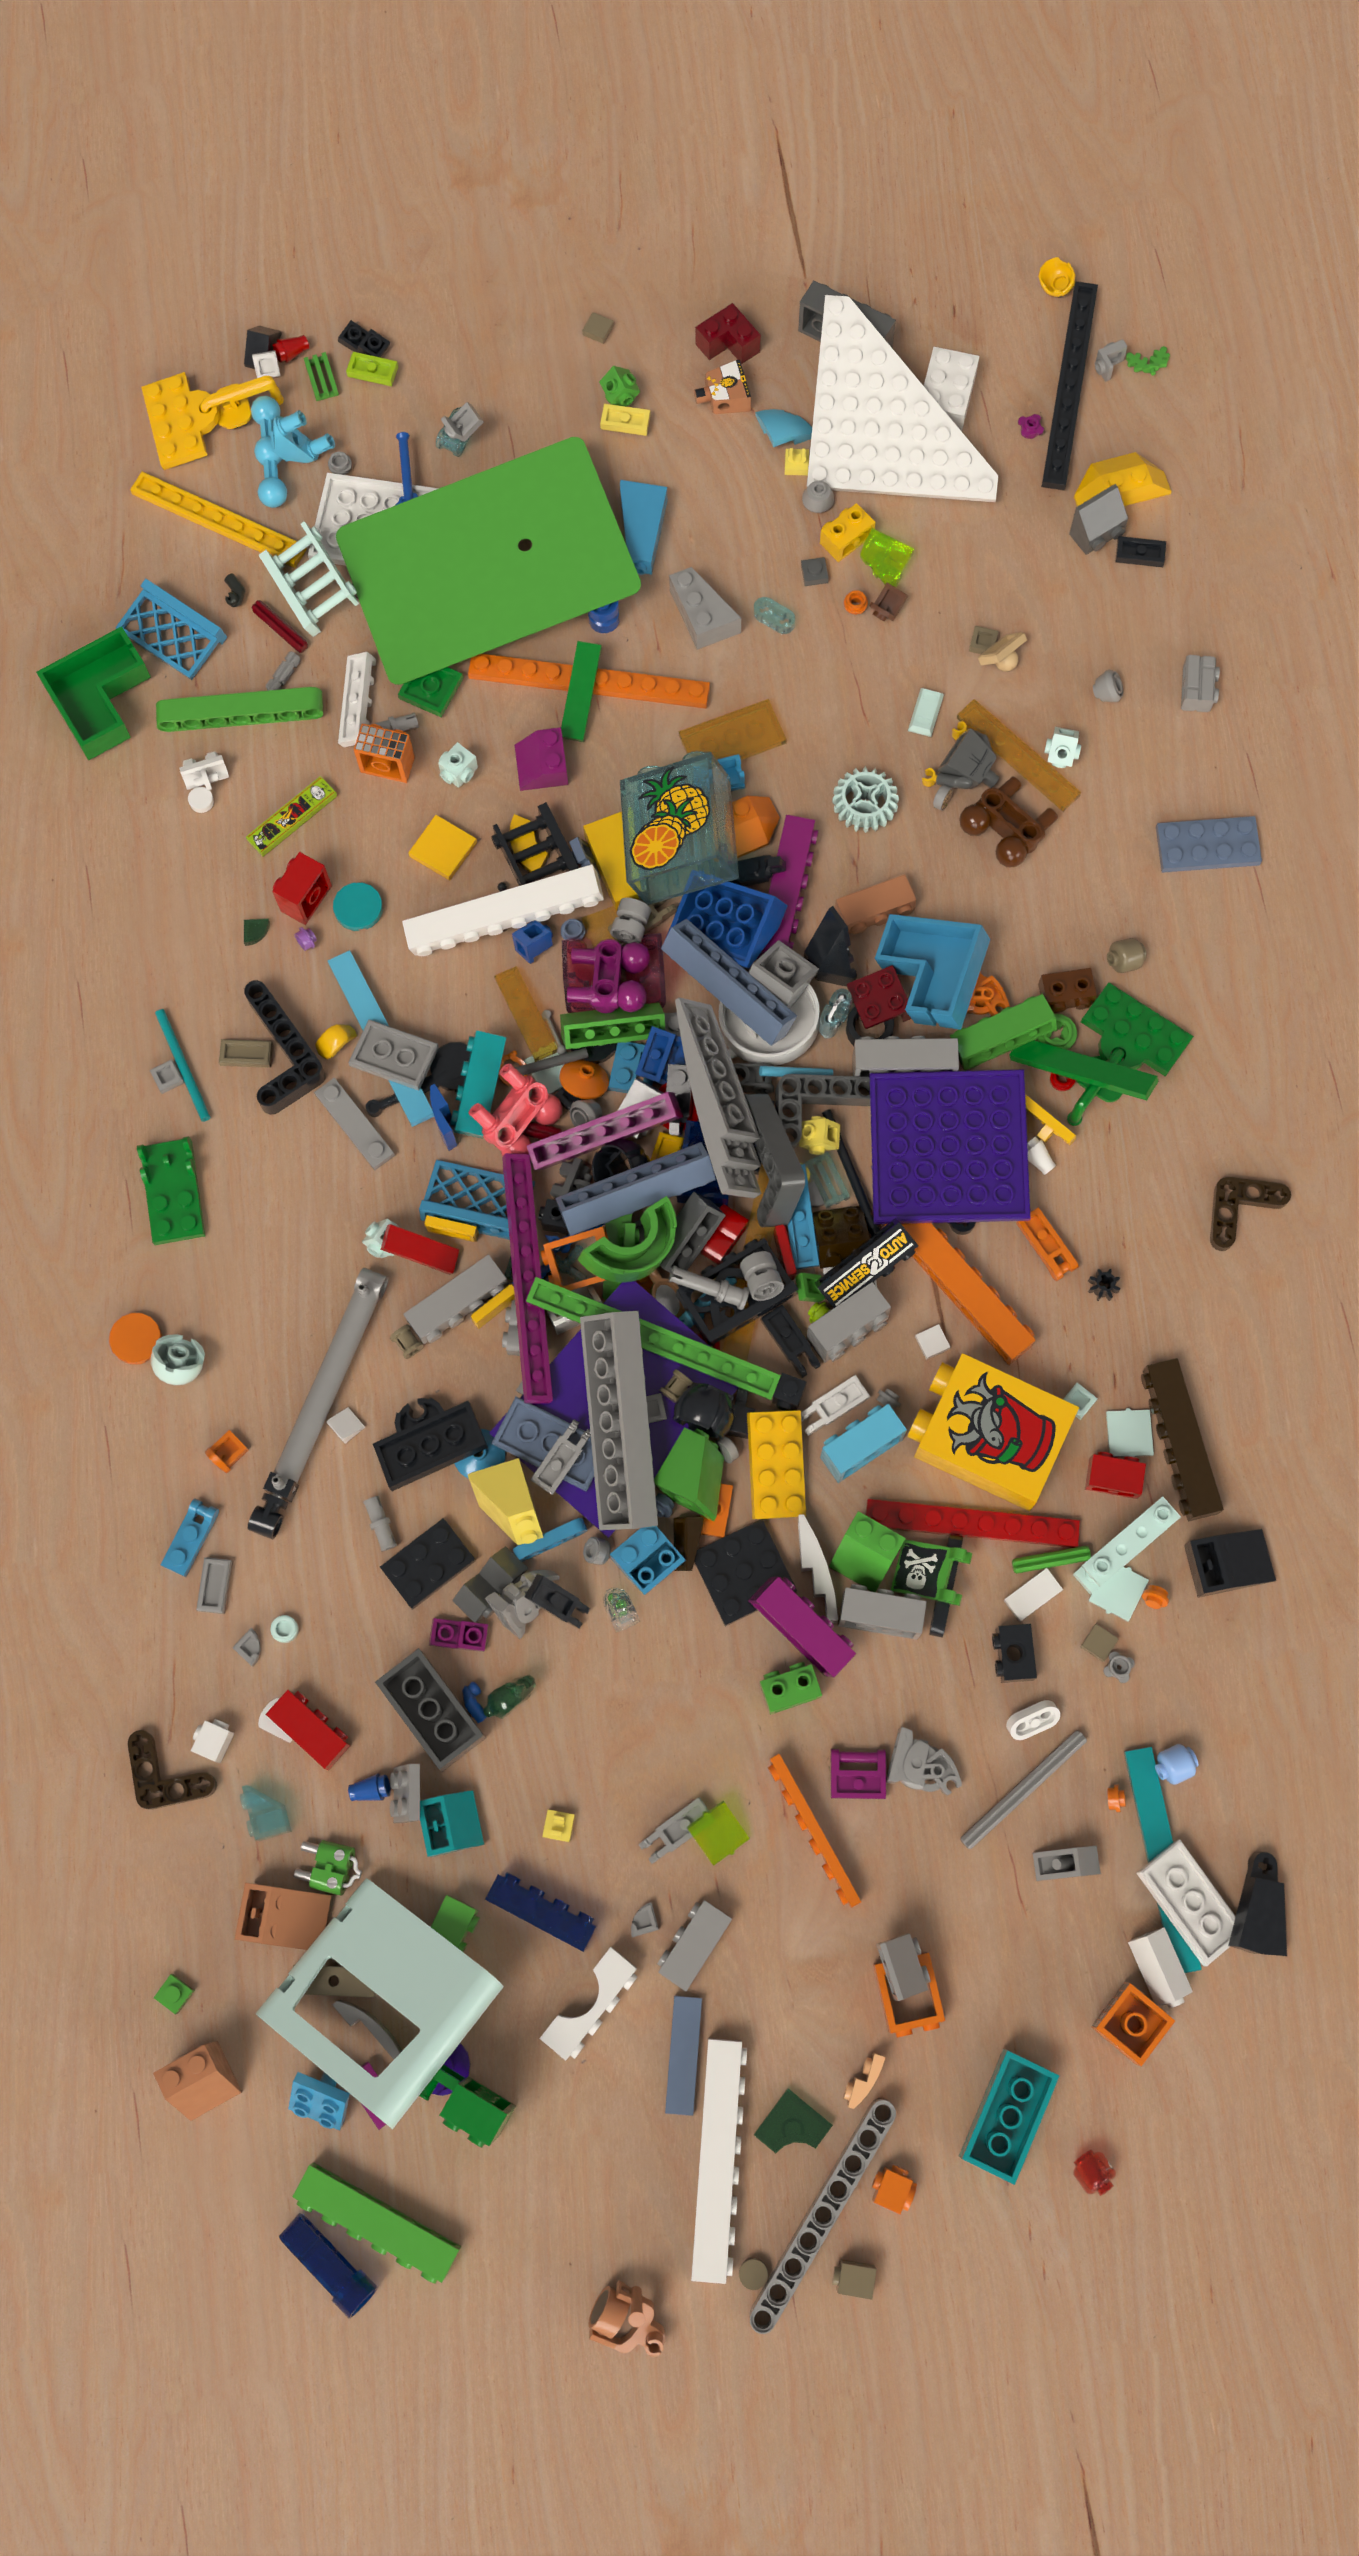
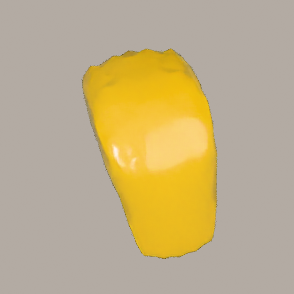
M333 1025L319 1037L315 1043L316 1050L325 1059H330L345 1044L355 1039L357 1033L349 1025Z

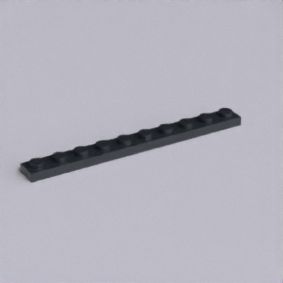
M1077 281L1074 284L1041 485L1044 488L1065 491L1096 301L1097 284Z

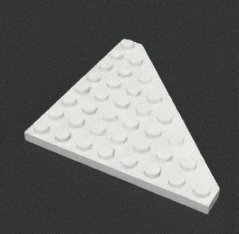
M825 295L807 487L814 481H824L832 491L996 502L997 473L848 296Z

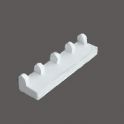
M368 652L347 656L338 744L342 747L355 745L361 725L370 724L366 720L367 707L372 706V700L368 696L369 686L374 684V678L371 676V667L376 665V658Z

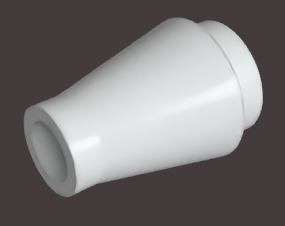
M1035 1136L1027 1143L1028 1161L1044 1175L1056 1166L1042 1140L1039 1141Z

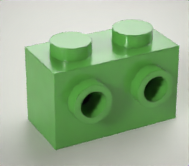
M801 1662L790 1666L789 1672L780 1674L779 1670L763 1675L765 1680L760 1681V1687L770 1715L822 1697L812 1664L805 1666V1663ZM798 1680H806L807 1685H799ZM779 1688L782 1693L775 1695L772 1689Z

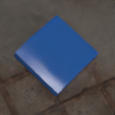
M652 1026L635 1075L664 1085L667 1083L668 1064L686 1065L681 1037Z
M433 1084L430 1086L432 1111L443 1142L448 1151L457 1147L453 1131L448 1124L451 1121V1112L446 1100L436 1085Z

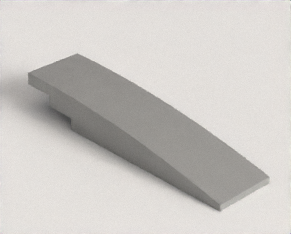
M677 998L675 1002L692 1095L707 1151L721 1193L756 1198L762 1193L754 1170L761 1165L753 1143L760 1139L712 1005Z

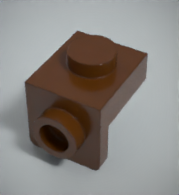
M886 583L875 603L871 602L869 607L875 610L873 615L885 622L888 618L894 621L908 595Z

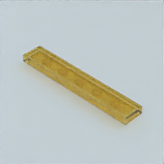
M975 699L957 714V719L965 722L968 729L971 728L985 734L993 751L1060 810L1064 812L1080 797L1081 792Z

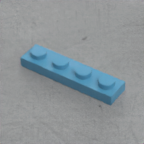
M801 1164L805 1174V1187L788 1224L790 1246L796 1270L820 1266L805 1164Z

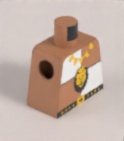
M740 359L708 371L705 374V387L694 389L696 404L709 401L714 414L751 411V395Z

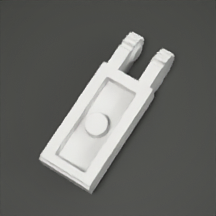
M856 1375L812 1402L810 1407L801 1412V1421L806 1420L815 1412L821 1418L805 1429L808 1436L821 1429L824 1425L828 1426L870 1398V1395Z

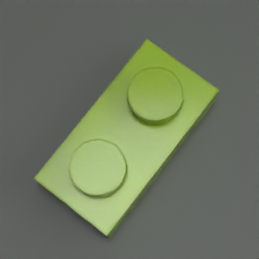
M352 352L346 373L347 377L392 387L398 370V363L394 360Z

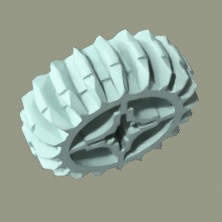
M866 766L863 768V772H859L857 768L853 770V775L847 772L844 779H839L838 786L834 788V796L832 798V803L835 805L834 812L839 813V821L846 820V827L853 824L855 832L859 827H863L865 833L868 832L869 827H872L876 832L878 824L885 827L887 820L891 821L894 816L893 813L897 812V803L899 802V796L896 795L897 787L892 786V778L885 780V772L878 775L876 768L872 772H868ZM852 791L854 799L851 804H848L846 796ZM882 795L884 797L885 804L882 808H879L877 801L879 797Z

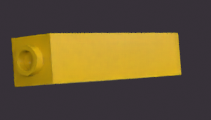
M627 809L584 825V837L617 912L622 898L639 900L636 865L630 856V848L633 843L631 812Z

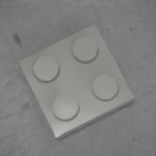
M420 1764L394 1767V1772L390 1775V1787L394 1789V1800L390 1803V1815L393 1817V1823L420 1821Z

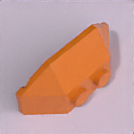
M745 796L710 811L706 824L696 833L686 836L683 843L691 858H700L710 862L725 864L767 846L780 817L770 797Z

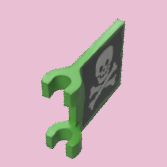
M905 1539L901 1547L891 1591L902 1594H915L922 1598L960 1606L962 1595L946 1588L953 1561L970 1564L972 1553L962 1548H950Z

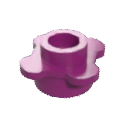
M1033 414L1029 417L1022 416L1018 419L1023 437L1033 439L1043 434L1044 428L1040 424L1041 417L1038 414Z

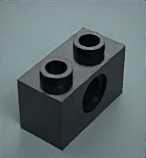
M1031 1624L998 1626L996 1633H992V1644L994 1650L998 1649L999 1660H995V1672L997 1677H1001V1683L1034 1681L1037 1679ZM1009 1647H1015L1019 1650V1660L1013 1661L1007 1656V1649Z

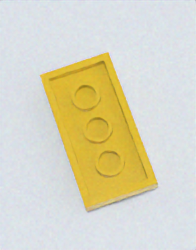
M801 1410L747 1413L752 1519L798 1517V1515L806 1517Z

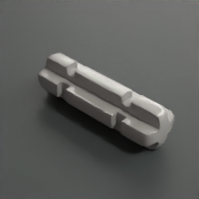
M292 651L288 652L284 658L286 661H282L273 674V679H270L266 684L267 691L282 689L280 686L284 685L294 671L293 667L296 668L300 663L301 659L298 654Z

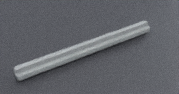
M1075 1731L961 1837V1842L968 1849H972L1087 1742L1086 1737L1080 1731Z

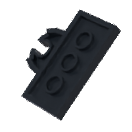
M431 1397L429 1399L419 1398L417 1399L418 1404L424 1409L421 1417L412 1418L413 1410L408 1403L399 1413L396 1412L394 1422L396 1433L373 1443L386 1482L391 1491L397 1490L488 1448L469 1400L444 1411L439 1402Z

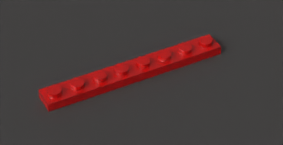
M867 1499L866 1516L893 1530L949 1535L951 1533L971 1538L1070 1548L1078 1547L1080 1520Z

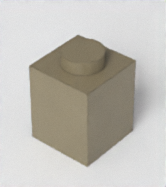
M841 2259L840 2267H834L832 2285H837L836 2290L838 2294L872 2300L876 2267L875 2265Z

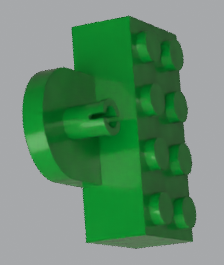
M443 2064L419 2096L428 2101L438 2082L452 2090L453 2092L439 2116L444 2118L443 2124L455 2132L462 2129L470 2134L467 2139L481 2148L485 2144L490 2146L500 2136L516 2105L471 2077L465 2078Z

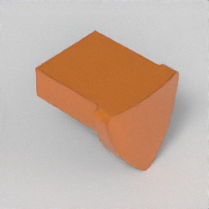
M229 1430L214 1445L209 1447L205 1454L218 1468L228 1473L231 1470L230 1467L248 1451V1448Z

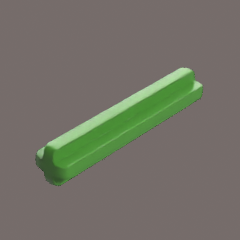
M1081 1546L1015 1558L1012 1560V1568L1014 1573L1017 1574L1084 1562L1091 1558V1552L1088 1546Z

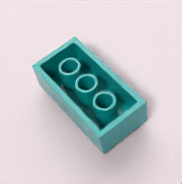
M1003 2049L959 2157L1015 2185L1060 2076Z

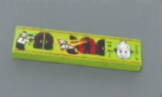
M320 776L247 835V841L264 857L335 799L337 793Z

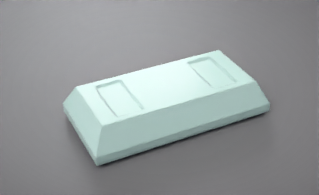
M924 688L920 689L908 731L928 737L932 736L944 697L943 693Z

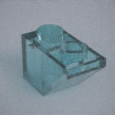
M242 1786L243 1794H240V1801L243 1809L248 1810L250 1820L246 1823L250 1837L254 1836L255 1841H263L292 1832L284 1804L252 1786Z

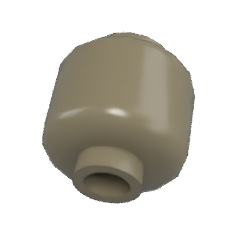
M1134 938L1112 943L1107 953L1108 964L1118 973L1135 971L1141 968L1146 959L1144 945Z

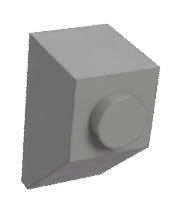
M1097 1846L1033 1853L1036 1881L1101 1874Z

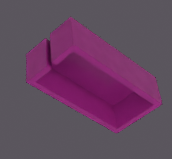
M770 1577L748 1601L824 1676L834 1678L856 1655L851 1649L854 1644L843 1634L841 1636L836 1634L832 1630L834 1627L833 1623L824 1615H817L813 1611L815 1606L805 1596L802 1598L793 1591L796 1587L786 1577Z

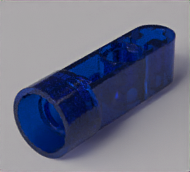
M299 2213L279 2235L282 2243L333 2296L332 2302L348 2319L357 2314L377 2291V2285L361 2269L357 2271L303 2214Z

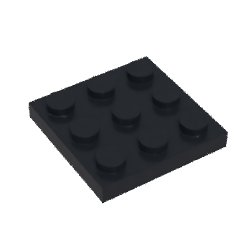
M763 1519L706 1545L696 1552L694 1563L725 1627L758 1611L748 1600L770 1577H786L794 1585Z

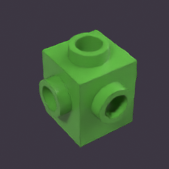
M613 365L599 381L606 394L605 398L611 405L627 407L641 392L636 384V378L631 374L630 370Z

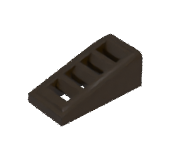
M704 1517L674 1518V1547L686 1560L674 1571H692Z

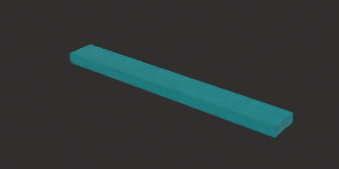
M1152 1747L1124 1752L1148 1863L1173 1843L1160 1781L1155 1769L1156 1763ZM1157 1903L1162 1928L1165 1927L1184 1973L1202 1970L1198 1958Z

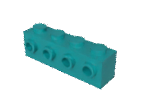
M477 1030L474 1033V1037L469 1036L466 1051H470L468 1061L464 1060L461 1070V1076H465L463 1086L458 1085L455 1100L460 1101L458 1111L453 1110L450 1125L454 1126L453 1132L481 1139L484 1138L482 1126L469 1115V1110L473 1105L479 1103L490 1113L506 1037Z

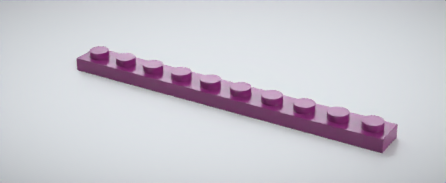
M505 1153L502 1161L524 1403H551L553 1397L544 1309L526 1302L535 1278L541 1279L530 1155Z

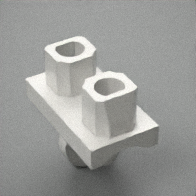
M214 751L207 753L205 756L206 760L199 762L192 758L184 760L183 767H179L187 790L202 785L206 786L207 791L212 790V782L229 778L222 755H218Z

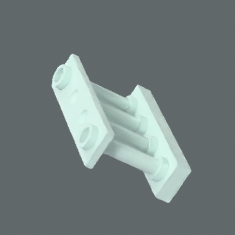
M304 521L301 523V526L305 530L306 536L279 556H272L265 550L259 554V557L303 628L314 637L321 632L316 624L319 622L318 618L345 598H348L355 606L359 602L354 596L357 593L356 589L350 581L346 582L320 542L323 539L320 532L315 526L310 528ZM313 543L318 553L292 573L285 574L282 570L285 567L284 564ZM324 561L330 571L302 592H296L294 589L295 582ZM336 580L341 590L314 610H307L305 607L307 600Z
M1162 1496L1086 1561L1073 1576L1091 1595L1181 1518V1516Z

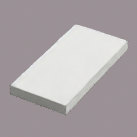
M1176 1840L1136 1874L1203 1966H1208L1230 1947L1228 1944L1236 1916L1182 1841Z

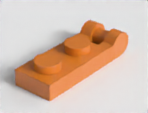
M1039 1207L1030 1212V1221L1016 1222L1055 1281L1063 1278L1064 1273L1072 1272L1079 1268L1077 1261ZM1061 1256L1064 1262L1057 1265L1054 1259Z

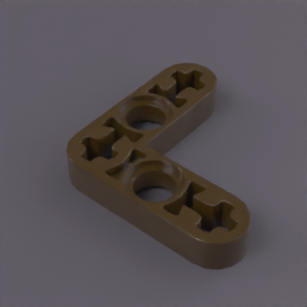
M1235 1177L1220 1179L1215 1186L1210 1232L1212 1247L1218 1251H1226L1234 1244L1239 1204L1281 1209L1291 1199L1290 1189L1281 1183ZM1225 1184L1229 1185L1230 1190H1233L1228 1195L1227 1201H1223L1225 1190L1221 1189ZM1255 1187L1258 1189L1259 1198H1249L1246 1194V1188ZM1280 1191V1196H1284V1198L1279 1202L1275 1196L1270 1195ZM1265 1193L1268 1194L1266 1200H1263ZM1221 1208L1229 1209L1232 1214L1231 1219H1221L1218 1215V1210ZM1222 1227H1227L1225 1229V1238L1229 1240L1225 1244H1222L1221 1239L1217 1238L1222 1233Z
M143 1730L135 1731L130 1735L128 1751L135 1796L140 1807L153 1810L207 1798L215 1792L217 1788L216 1779L211 1774L205 1772L161 1781L154 1737ZM139 1736L148 1740V1744H145L143 1749L144 1754L150 1753V1758L142 1757L136 1759V1755L142 1756L140 1747L135 1746V1742L139 1741ZM144 1762H149L153 1768L152 1773L149 1777L143 1778L139 1775V1766ZM203 1777L205 1781L210 1782V1786L206 1787V1792L203 1793L202 1789L191 1790L193 1796H189L190 1787L187 1783L188 1780H191L190 1785L200 1784ZM175 1783H180L184 1788L183 1795L178 1799H173L169 1793L171 1786ZM164 1786L163 1795L166 1802H163V1797L153 1798L152 1804L143 1800V1796L148 1794L147 1790L150 1789L151 1793L162 1792L160 1787Z

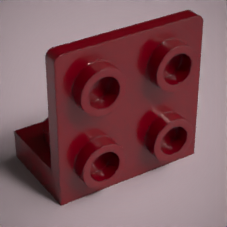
M893 965L847 984V989L865 1029L898 1016L901 1017L903 1022L911 1020V1017L905 1010L908 998Z

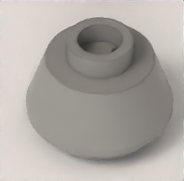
M814 481L804 490L802 502L811 512H826L834 503V493L824 481Z
M1106 670L1096 679L1093 685V692L1097 699L1100 698L1102 702L1120 701L1123 696V685L1116 671Z
M577 1100L571 1105L570 1119L575 1127L602 1117V1108L594 1100Z

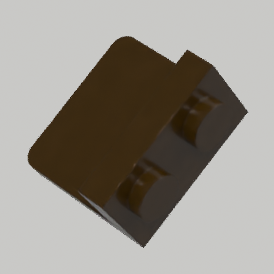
M860 1206L822 1210L812 1213L818 1243L820 1269L835 1267L870 1239L865 1216Z

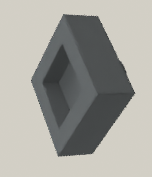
M825 557L801 560L804 586L828 583L829 578Z

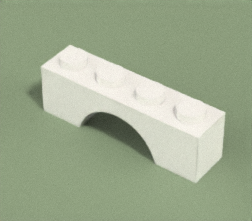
M610 1947L593 1969L599 1984V1994L592 2009L578 2017L557 2015L540 2039L565 2061L569 2056L575 2059L585 2046L581 2041L586 2034L589 2033L593 2036L603 2023L599 2020L603 2012L607 2010L610 2013L620 2001L617 1997L623 1987L628 1990L638 1976L634 1974L637 1968L614 1948Z

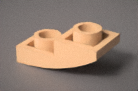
M873 2053L871 2058L866 2057L862 2074L867 2075L866 2079L862 2080L854 2077L853 2083H847L843 2099L848 2100L847 2106L854 2109L870 2092L881 2072L885 2056Z

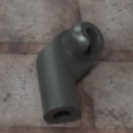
M231 573L224 579L231 589V592L228 593L229 597L226 596L225 601L231 607H238L242 604L246 591L237 577Z

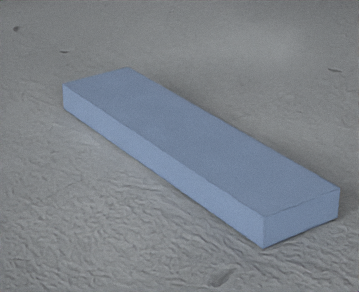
M674 1996L666 2114L693 2116L702 1998Z

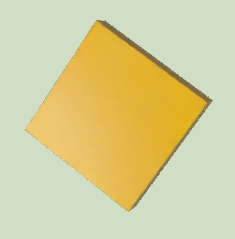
M435 815L408 854L412 859L450 881L477 844V839Z

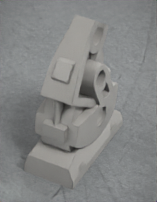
M535 1570L522 1574L519 1582L507 1585L503 1589L502 1595L494 1592L485 1598L503 1626L519 1639L525 1633L526 1623L531 1622L539 1615L540 1607L524 1598L537 1573L552 1582L559 1580L560 1576L554 1571Z
M904 1727L898 1729L886 1783L894 1784L900 1781L908 1788L926 1792L940 1789L946 1796L952 1793L946 1787L949 1780L955 1783L956 1788L962 1785L959 1773L950 1755L942 1748L932 1747L928 1744V1741L922 1739L913 1740L912 1730ZM925 1780H934L935 1783L926 1784Z

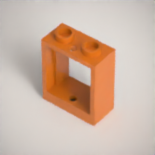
M605 1226L543 1244L544 1250L541 1251L544 1265H549L552 1273V1275L548 1276L550 1283L572 1291L605 1281V1279L595 1276L564 1286L553 1252V1248L595 1236L596 1241L604 1236L608 1239Z
M929 1952L917 1955L920 1966H926L931 1980L928 1986L935 2015L898 2024L895 2023L883 1964H873L888 2032L890 2034L896 2033V2038L913 2034V2028L922 2026L924 2031L940 2028L939 2022L945 2021Z

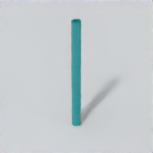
M160 1009L155 1012V1015L202 1122L208 1121L211 1118L166 1012L164 1009Z

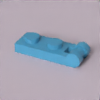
M196 1498L190 1503L188 1512L160 1564L184 1577L188 1575L219 1513V1509L213 1506L206 1507L202 1505V1501ZM198 1515L204 1517L202 1524L195 1522Z

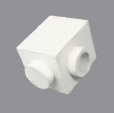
M214 1719L213 1723L204 1721L203 1725L200 1724L193 1735L195 1742L191 1751L214 1762L221 1763L234 1733L228 1731L229 1725L217 1719Z

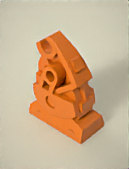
M980 972L967 1013L977 1015L989 1013L992 1017L999 1014L995 1009L996 1007L1005 1009L1010 1006L1000 983L992 975L986 977Z

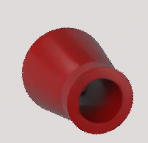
M304 335L278 339L277 343L273 344V351L275 350L277 360L280 363H287L303 351L309 349L308 340Z

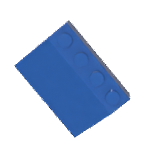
M692 871L670 929L685 919L689 920L735 962L749 969L779 929L788 905L776 896Z

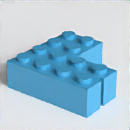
M889 914L875 960L882 969L893 965L896 974L916 976L905 1008L914 1023L936 1026V1023H938L940 1027L961 1030L991 939L983 926L979 924Z

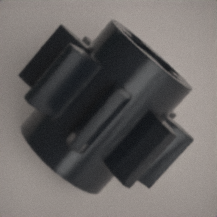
M1097 1269L1096 1277L1090 1276L1088 1282L1093 1284L1088 1292H1094L1097 1296V1301L1101 1297H1106L1108 1301H1111L1113 1298L1111 1292L1119 1293L1121 1289L1115 1286L1120 1277H1114L1111 1274L1112 1269L1103 1273L1100 1269ZM1102 1281L1103 1284L1108 1283L1109 1287L1106 1288L1105 1286H1100L1099 1284Z

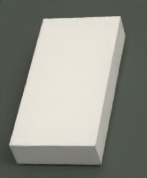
M1046 1568L1003 1601L1018 1621L1021 1622L1063 1589Z

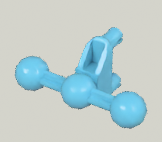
M264 395L256 398L251 407V415L255 422L260 425L261 438L256 442L254 454L258 462L264 466L265 478L259 484L257 492L259 500L265 506L276 508L286 501L288 494L286 485L281 479H278L277 465L282 459L286 462H313L318 459L319 454L335 448V441L328 433L314 440L309 439L297 429L307 424L306 417L300 410L289 416L281 417L278 402L274 398Z

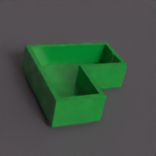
M122 626L36 672L88 761L131 738L110 699L151 677L145 663Z

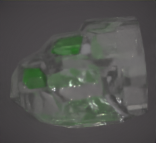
M614 1587L605 1591L603 1597L604 1607L616 1633L641 1622L627 1592Z

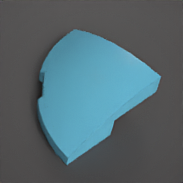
M778 409L755 412L763 433H767L773 447L792 440L794 445L810 440L812 437V427L798 415Z

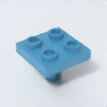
M297 2072L292 2084L288 2109L299 2117H308L319 2122L325 2128H334L340 2131L345 2121L350 2093L336 2088L337 2082L325 2072L320 2081Z

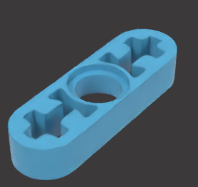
M578 1518L544 1533V1538L537 1539L530 1544L518 1545L512 1551L523 1562L584 1534L588 1529L583 1518Z

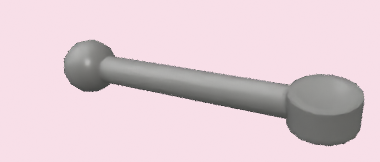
M544 1010L541 1014L542 1019L549 1026L557 1044L558 1054H564L567 1049L562 1045L551 1021V1012Z

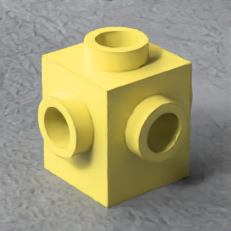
M821 1116L811 1117V1120L802 1121L800 1147L809 1150V1153L814 1155H822L824 1151L839 1149L840 1124Z

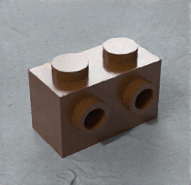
M1091 968L1043 974L1038 983L1040 995H1044L1053 1013H1060L1068 1008L1075 1007L1078 1010L1089 1008L1097 996Z

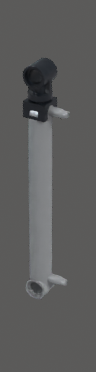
M362 1268L355 1283L354 1293L274 1472H270L263 1487L267 1493H264L261 1499L266 1503L264 1507L257 1505L250 1516L247 1527L249 1531L272 1540L277 1536L283 1522V1515L278 1512L280 1508H287L288 1502L286 1501L291 1503L299 1487L297 1484L376 1304L386 1291L389 1277L367 1268Z

